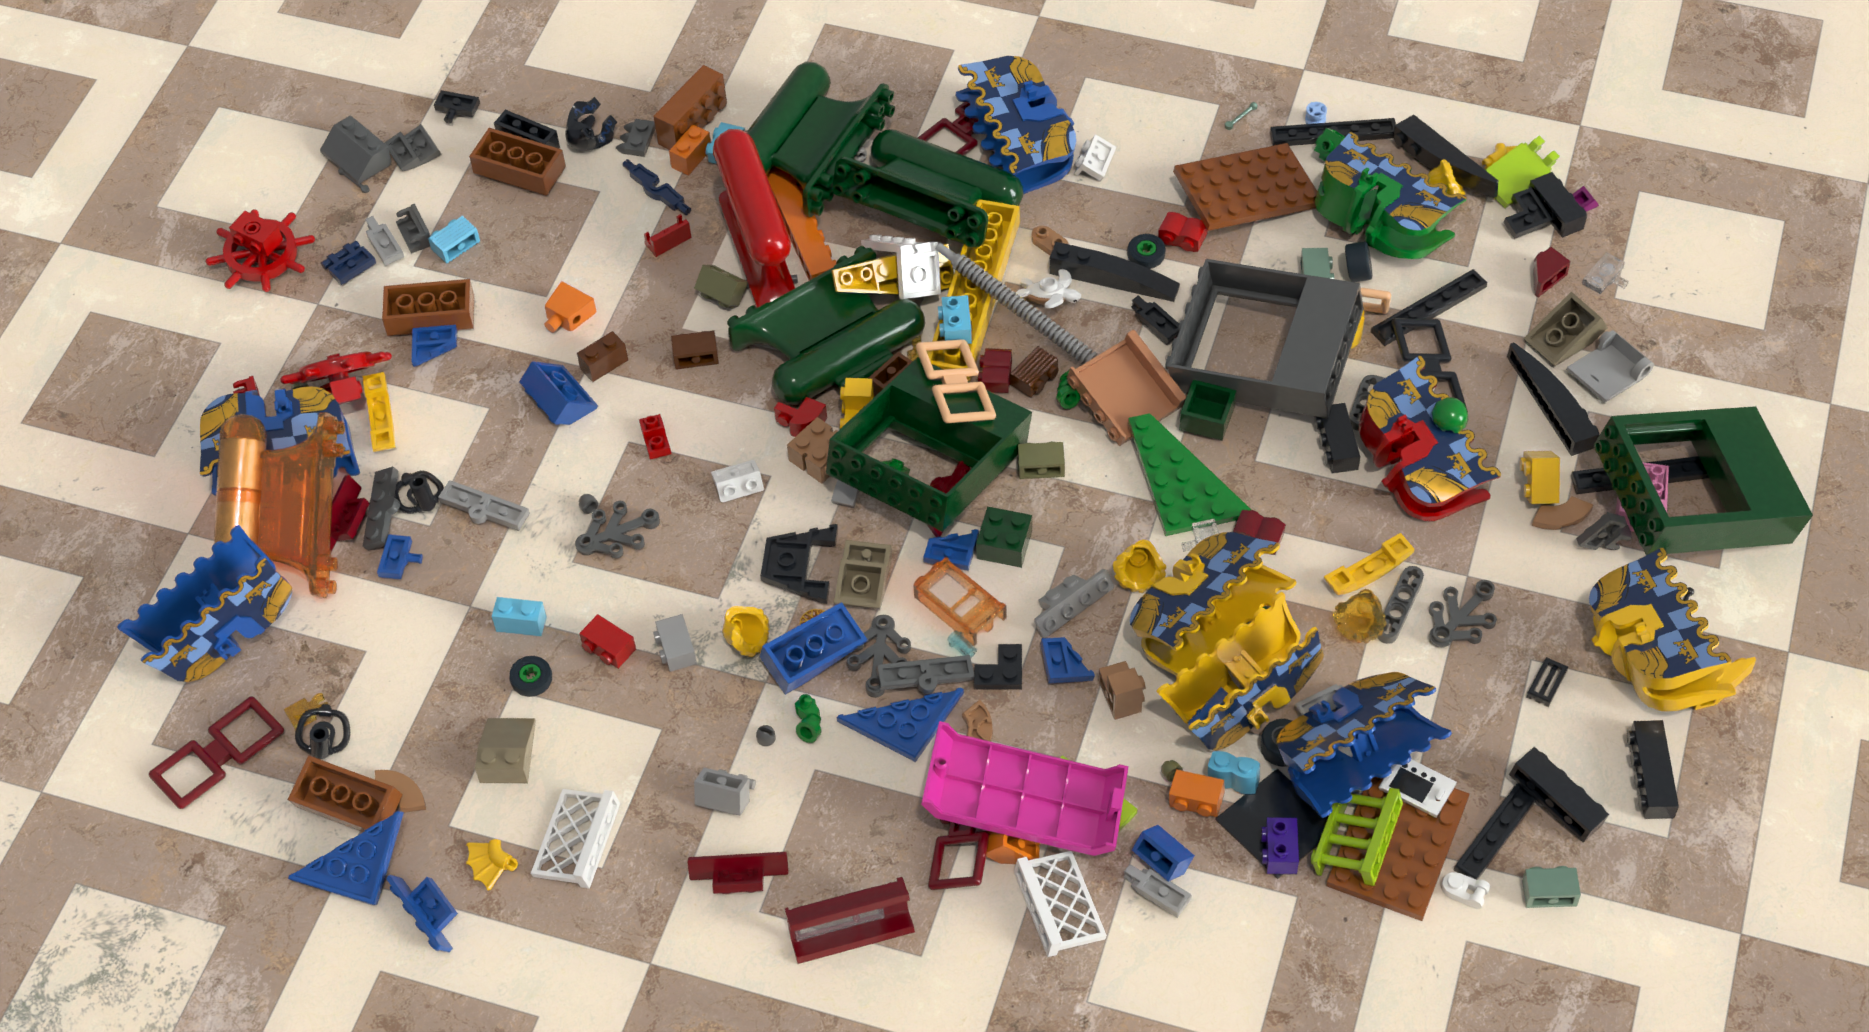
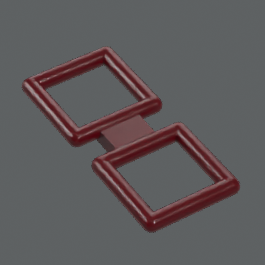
M963 102L955 109V113L960 116L953 122L947 118H942L917 138L927 141L945 127L966 142L964 146L956 151V153L966 155L978 145V141L971 135L974 134L973 125L979 120L965 116V108L970 106V103Z
M248 697L208 728V733L215 740L202 748L197 741L191 740L149 772L150 779L178 809H184L225 778L226 772L221 766L233 758L238 764H243L284 733V727L255 697ZM252 708L272 730L241 753L220 730ZM193 751L213 775L184 797H181L161 774Z
M940 819L942 824H950L949 835L939 836L936 839L928 882L929 889L941 890L979 886L983 878L989 834L985 831L976 832L975 827ZM978 842L973 876L939 880L946 845Z

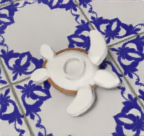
M1064 269L1058 271V281L1053 277H1046L1039 282L1033 283L1028 278H1022L1021 285L1024 289H1019L1016 292L1020 298L1026 297L1036 304L1045 306V308H1054L1065 301L1076 303L1081 299V294L1078 291L1067 289L1072 278L1070 273Z

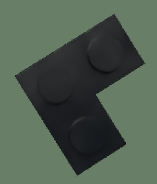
M1532 187L1512 195L1511 200L1519 210V213L1506 217L1503 223L1514 239L1552 224V217Z
M998 644V664H974V690H1022V644Z

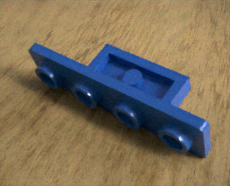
M389 875L386 879L391 885L390 890L397 897H400L405 911L415 918L417 928L429 938L428 943L436 951L450 952L453 947L441 931L458 913L435 881L430 877H426L412 891L403 878Z

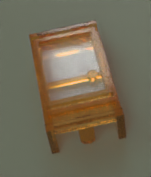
M945 557L941 562H936L928 573L918 577L913 584L914 598L973 647L977 644V633L981 629H984L986 632L992 630L995 617L998 616L1003 621L1007 618L1006 605L1003 602H999L949 561L948 557Z

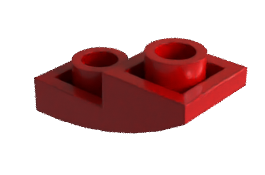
M661 414L639 419L650 460L671 455Z

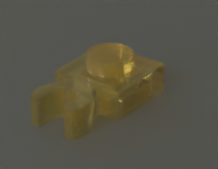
M322 693L314 695L310 702L303 698L284 709L295 731L298 721L305 711L317 709L323 705L319 704L325 700ZM316 715L310 716L304 725L306 726L317 720Z

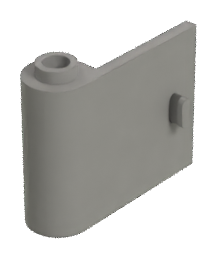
M1614 330L1603 333L1599 338L1600 343L1596 350L1569 365L1566 369L1603 402L1609 401L1644 379L1654 367L1653 362Z

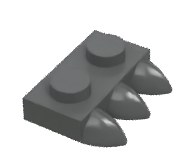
M635 119L634 122L624 125V129L628 133L621 135L620 139L625 143L617 145L616 149L622 154L645 157L655 131L654 121Z

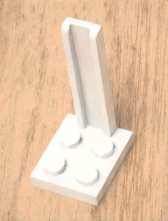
M869 235V239L861 240V245L865 248L897 253L900 299L941 294L939 253L935 249L938 242L923 243L915 242V238L904 239V237Z

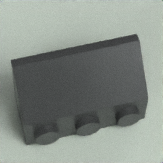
M351 115L333 125L320 148V152L338 168H341L357 184L362 183L392 165L389 146Z

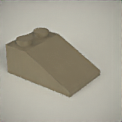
M1570 292L1523 339L1555 367L1592 344L1608 327L1602 317L1574 293Z
M535 718L487 719L478 746L475 771L480 783L528 784L536 723Z

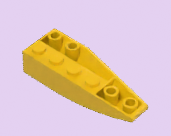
M939 253L940 287L942 290L950 288L954 272L951 261ZM897 254L832 270L836 292L899 294Z

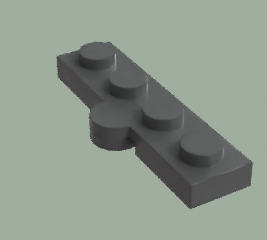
M393 466L376 471L374 475L363 547L368 551L385 546L391 515L395 514L400 507V502L394 497L398 470Z
M970 655L878 664L876 667L880 690L917 686L922 693L930 694L935 691L937 684L973 681L975 677Z

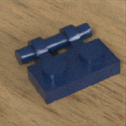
M358 241L342 246L343 249L335 254H329L326 256L327 259L321 262L322 267L325 270L328 268L329 273L340 285L345 284L376 264L375 257L364 246L361 247Z

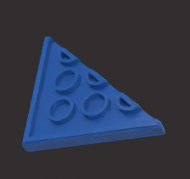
M960 687L956 688L955 691L947 693L938 692L925 695L920 699L911 701L907 699L890 703L891 705L871 707L848 715L840 714L837 716V722L916 762L937 733L939 721L944 722L964 694V689Z
M397 811L393 813L390 817L376 823L358 836L349 839L326 855L307 864L299 871L290 874L288 879L377 905L404 812Z

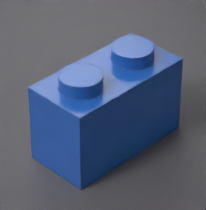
M1159 825L1142 831L1132 848L1136 855L1168 882L1184 875L1195 856Z

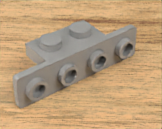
M1102 569L1088 580L1076 575L1069 576L1057 587L1047 591L1038 600L1041 608L1046 610L1034 619L1040 636L1043 638L1048 637L1111 591L1114 585L1108 570Z

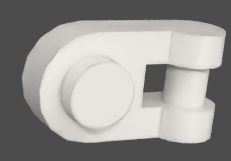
M1451 872L1443 878L1441 888L1445 896L1475 909H1481L1484 903L1483 897L1488 894L1490 884L1484 880H1476L1461 873ZM1467 889L1474 891V894L1466 893Z

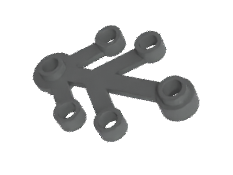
M616 501L613 504L614 513L605 531L597 534L600 525L606 522V514L602 509L594 510L592 513L593 521L587 533L580 535L575 541L576 549L583 555H591L597 551L611 555L613 558L623 556L624 551L621 544L632 546L636 550L642 549L645 541L641 534L628 536L624 533L641 526L646 529H655L660 524L659 514L656 510L649 508L644 510L641 517L619 525L622 516L627 513V505L624 501ZM610 540L618 543L607 545L602 542Z
M1489 580L1478 581L1475 587V595L1460 610L1457 601L1458 590L1455 587H1447L1444 590L1443 598L1448 602L1450 621L1446 625L1444 624L1442 615L1444 605L1439 601L1432 602L1429 614L1434 619L1435 627L1430 631V641L1438 647H1447L1455 640H1468L1472 644L1480 643L1482 631L1479 628H1471L1469 631L1454 630L1458 626L1482 625L1486 629L1495 627L1497 618L1493 613L1468 616L1482 601H1487L1493 597L1494 584ZM1433 608H1439L1440 611H1435ZM1486 619H1490L1493 622L1489 623L1486 621ZM1472 634H1476V635H1478V637L1475 638V637H1472L1471 635H1472Z
M889 615L876 616L871 623L872 628L863 633L868 639L867 642L877 636L876 643L859 655L852 654L847 658L848 668L856 671L861 668L863 663L874 656L872 676L866 681V692L873 698L880 697L885 692V690H880L879 685L872 686L875 683L879 684L876 667L878 664H883L884 657L890 663L907 662V659L899 658L886 644V638L888 637L897 645L898 652L906 654L911 650V641L906 637H901L894 630L895 622ZM864 644L855 650H861L864 647ZM901 644H907L908 646H907V647H901L900 645H901ZM852 661H858L857 664H851Z

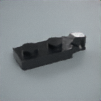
M1139 295L1132 299L1131 308L1135 311L1138 319L1167 345L1174 338L1178 337L1179 323L1155 302L1147 303Z

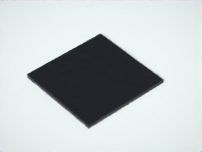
M1277 768L1258 784L1255 794H1245L1216 817L1215 820L1262 864V849H1266V842H1261V827H1266L1267 817L1297 818L1300 861L1318 846L1329 816L1320 817L1308 803L1296 794L1292 781ZM1273 874V875L1278 879V878L1281 877L1283 874Z

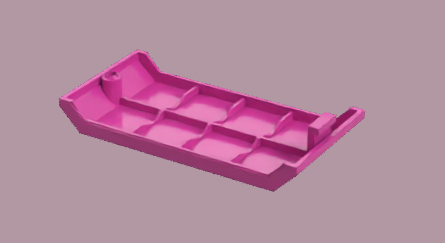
M939 721L921 805L937 819L1096 856L1115 851L1129 766L1119 764L1103 769L961 735L949 723Z

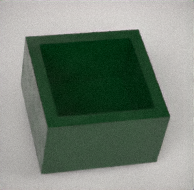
M1193 379L1180 413L1179 430L1223 441L1235 409L1237 390Z
M987 506L976 543L977 559L1022 568L1033 531L1032 515Z

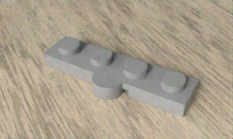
M451 480L448 481L438 497L440 503L468 512L471 521L475 524H481L486 520H490L519 531L530 514L529 509Z

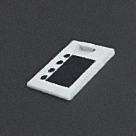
M1411 759L1405 765H1392V773L1383 779L1378 788L1388 793L1389 788L1399 789L1402 801L1437 818L1457 782Z

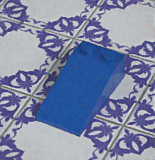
M841 602L763 645L759 657L786 695L866 643L868 639Z

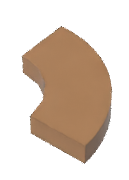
M1573 496L1561 505L1548 506L1541 504L1532 526L1558 530L1561 527L1576 525L1590 514L1593 504Z
M979 699L962 713V718L968 727L966 736L991 742L993 735L992 719L988 709Z
M375 770V780L394 786L403 794L399 802L402 812L426 810L423 794L412 779L392 770Z

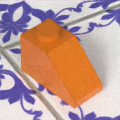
M986 831L989 834L986 857L1000 864H1016L1017 859L1027 857L1028 860L1039 858L1040 843Z

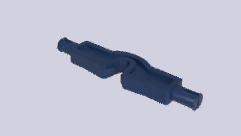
M629 159L623 162V167L629 170L630 177L643 187L647 196L654 200L662 201L673 211L679 209L685 215L690 214L691 208L684 203V197L676 192L668 183L656 187L660 182L657 174L648 170L640 163L637 165L633 164Z

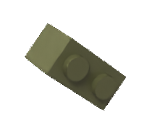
M702 265L694 289L700 291L701 296L708 299L714 298L718 300L719 305L730 308V306L740 305L748 282L715 265Z
M1051 441L1047 443L1018 444L1020 479L1065 477L1063 442Z

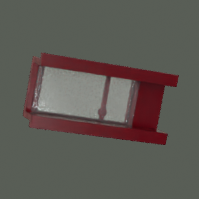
M903 877L896 878L897 881L822 900L791 910L788 907L784 908L797 963L808 962L914 933V925L907 904L910 898Z

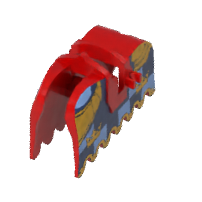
M1418 356L1398 371L1375 384L1367 397L1358 430L1364 445L1374 456L1373 463L1376 467L1381 468L1389 463L1393 465L1399 462L1381 482L1394 494L1401 508L1407 514L1419 520L1436 521L1489 500L1491 494L1486 489L1474 488L1488 481L1500 478L1501 472L1494 466H1483L1482 462L1487 458V451L1485 449H1473L1470 447V443L1475 438L1473 431L1467 429L1461 430L1459 433H1454L1451 430L1443 432L1433 422L1432 410L1436 402L1449 396L1445 393L1436 394L1433 392V389L1438 384V380L1433 375L1424 376L1421 374L1426 362L1422 356Z

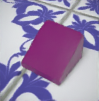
M1584 186L1573 193L1577 203L1586 212L1599 206Z

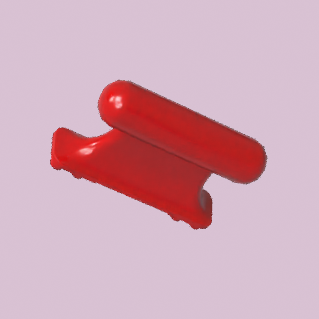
M728 129L716 138L713 146V155L726 188L719 195V204L754 303L758 308L795 289L785 261L790 253L791 240L753 138L743 130Z

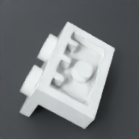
M1095 134L1090 141L1086 140L1081 148L1083 154L1079 155L1074 164L1077 166L1074 174L1078 176L1083 170L1101 181L1107 171L1116 146Z
M755 460L711 472L721 502L764 490L760 470Z

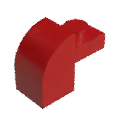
M809 397L805 398L799 409L780 402L774 407L776 422L782 426L790 427V433L793 437H796L817 417L824 422L828 418L826 404Z

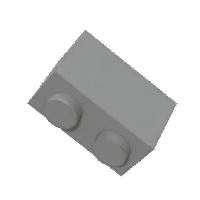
M683 614L655 621L657 631H654L653 634L656 644H661L663 649L659 650L662 664L667 663L670 672L697 664L695 651Z

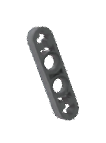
M1408 566L1404 569L1378 624L1376 635L1379 641L1390 644L1398 638L1422 586L1424 573L1419 567ZM1412 575L1416 576V578H1414L1412 582V585H1409V578H1411ZM1400 592H1407L1411 597L1409 599H1401L1398 594ZM1396 609L1401 611L1403 615L1401 617H1393L1390 611ZM1389 624H1391V632H1389V634H1385L1384 631H1386Z

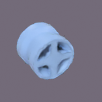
M1311 102L1306 107V124L1325 123L1326 105L1321 102Z

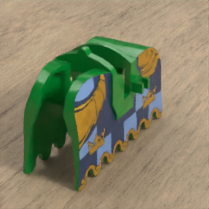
M1350 132L1327 156L1315 205L1317 211L1323 217L1343 227V230L1347 233L1353 234L1355 232L1358 235L1362 232L1364 224H1368L1369 227L1366 229L1364 237L1368 246L1375 248L1383 254L1403 259L1424 258L1455 237V233L1450 230L1437 231L1435 228L1441 219L1466 201V196L1459 193L1447 194L1448 188L1442 183L1429 184L1430 178L1427 174L1419 173L1414 175L1411 173L1412 167L1409 164H1394V156L1392 154H1376L1377 148L1374 144H1359V136L1353 132Z

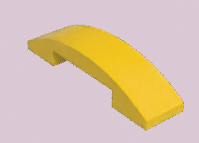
M381 372L362 376L367 399L373 452L396 448L393 416L385 373Z
M1399 533L1383 542L1381 549L1348 568H1345L1344 565L1325 575L1324 580L1337 595L1350 593L1389 573L1406 560L1415 549L1402 533Z

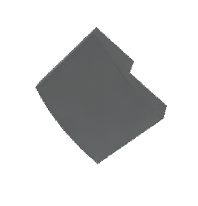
M422 124L405 136L400 131L385 142L402 171L419 167L441 155V152Z

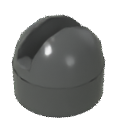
M583 494L579 498V507L583 513L589 514L597 509L599 503L591 494Z
M769 725L760 726L756 732L757 742L762 746L772 745L776 740L774 729Z

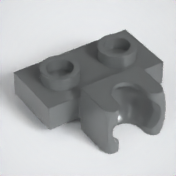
M1607 512L1592 526L1585 529L1576 539L1581 547L1597 550L1604 544L1606 548L1618 550L1620 546L1617 542L1620 540H1631L1632 534L1624 516Z

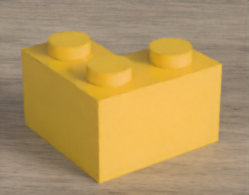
M845 379V387H841L840 390L842 414H845L844 418H840V429L874 398L873 379Z
M1523 451V457L1520 458V471H1523V474L1527 477V484H1524V497L1531 504L1559 503L1560 457L1552 451Z

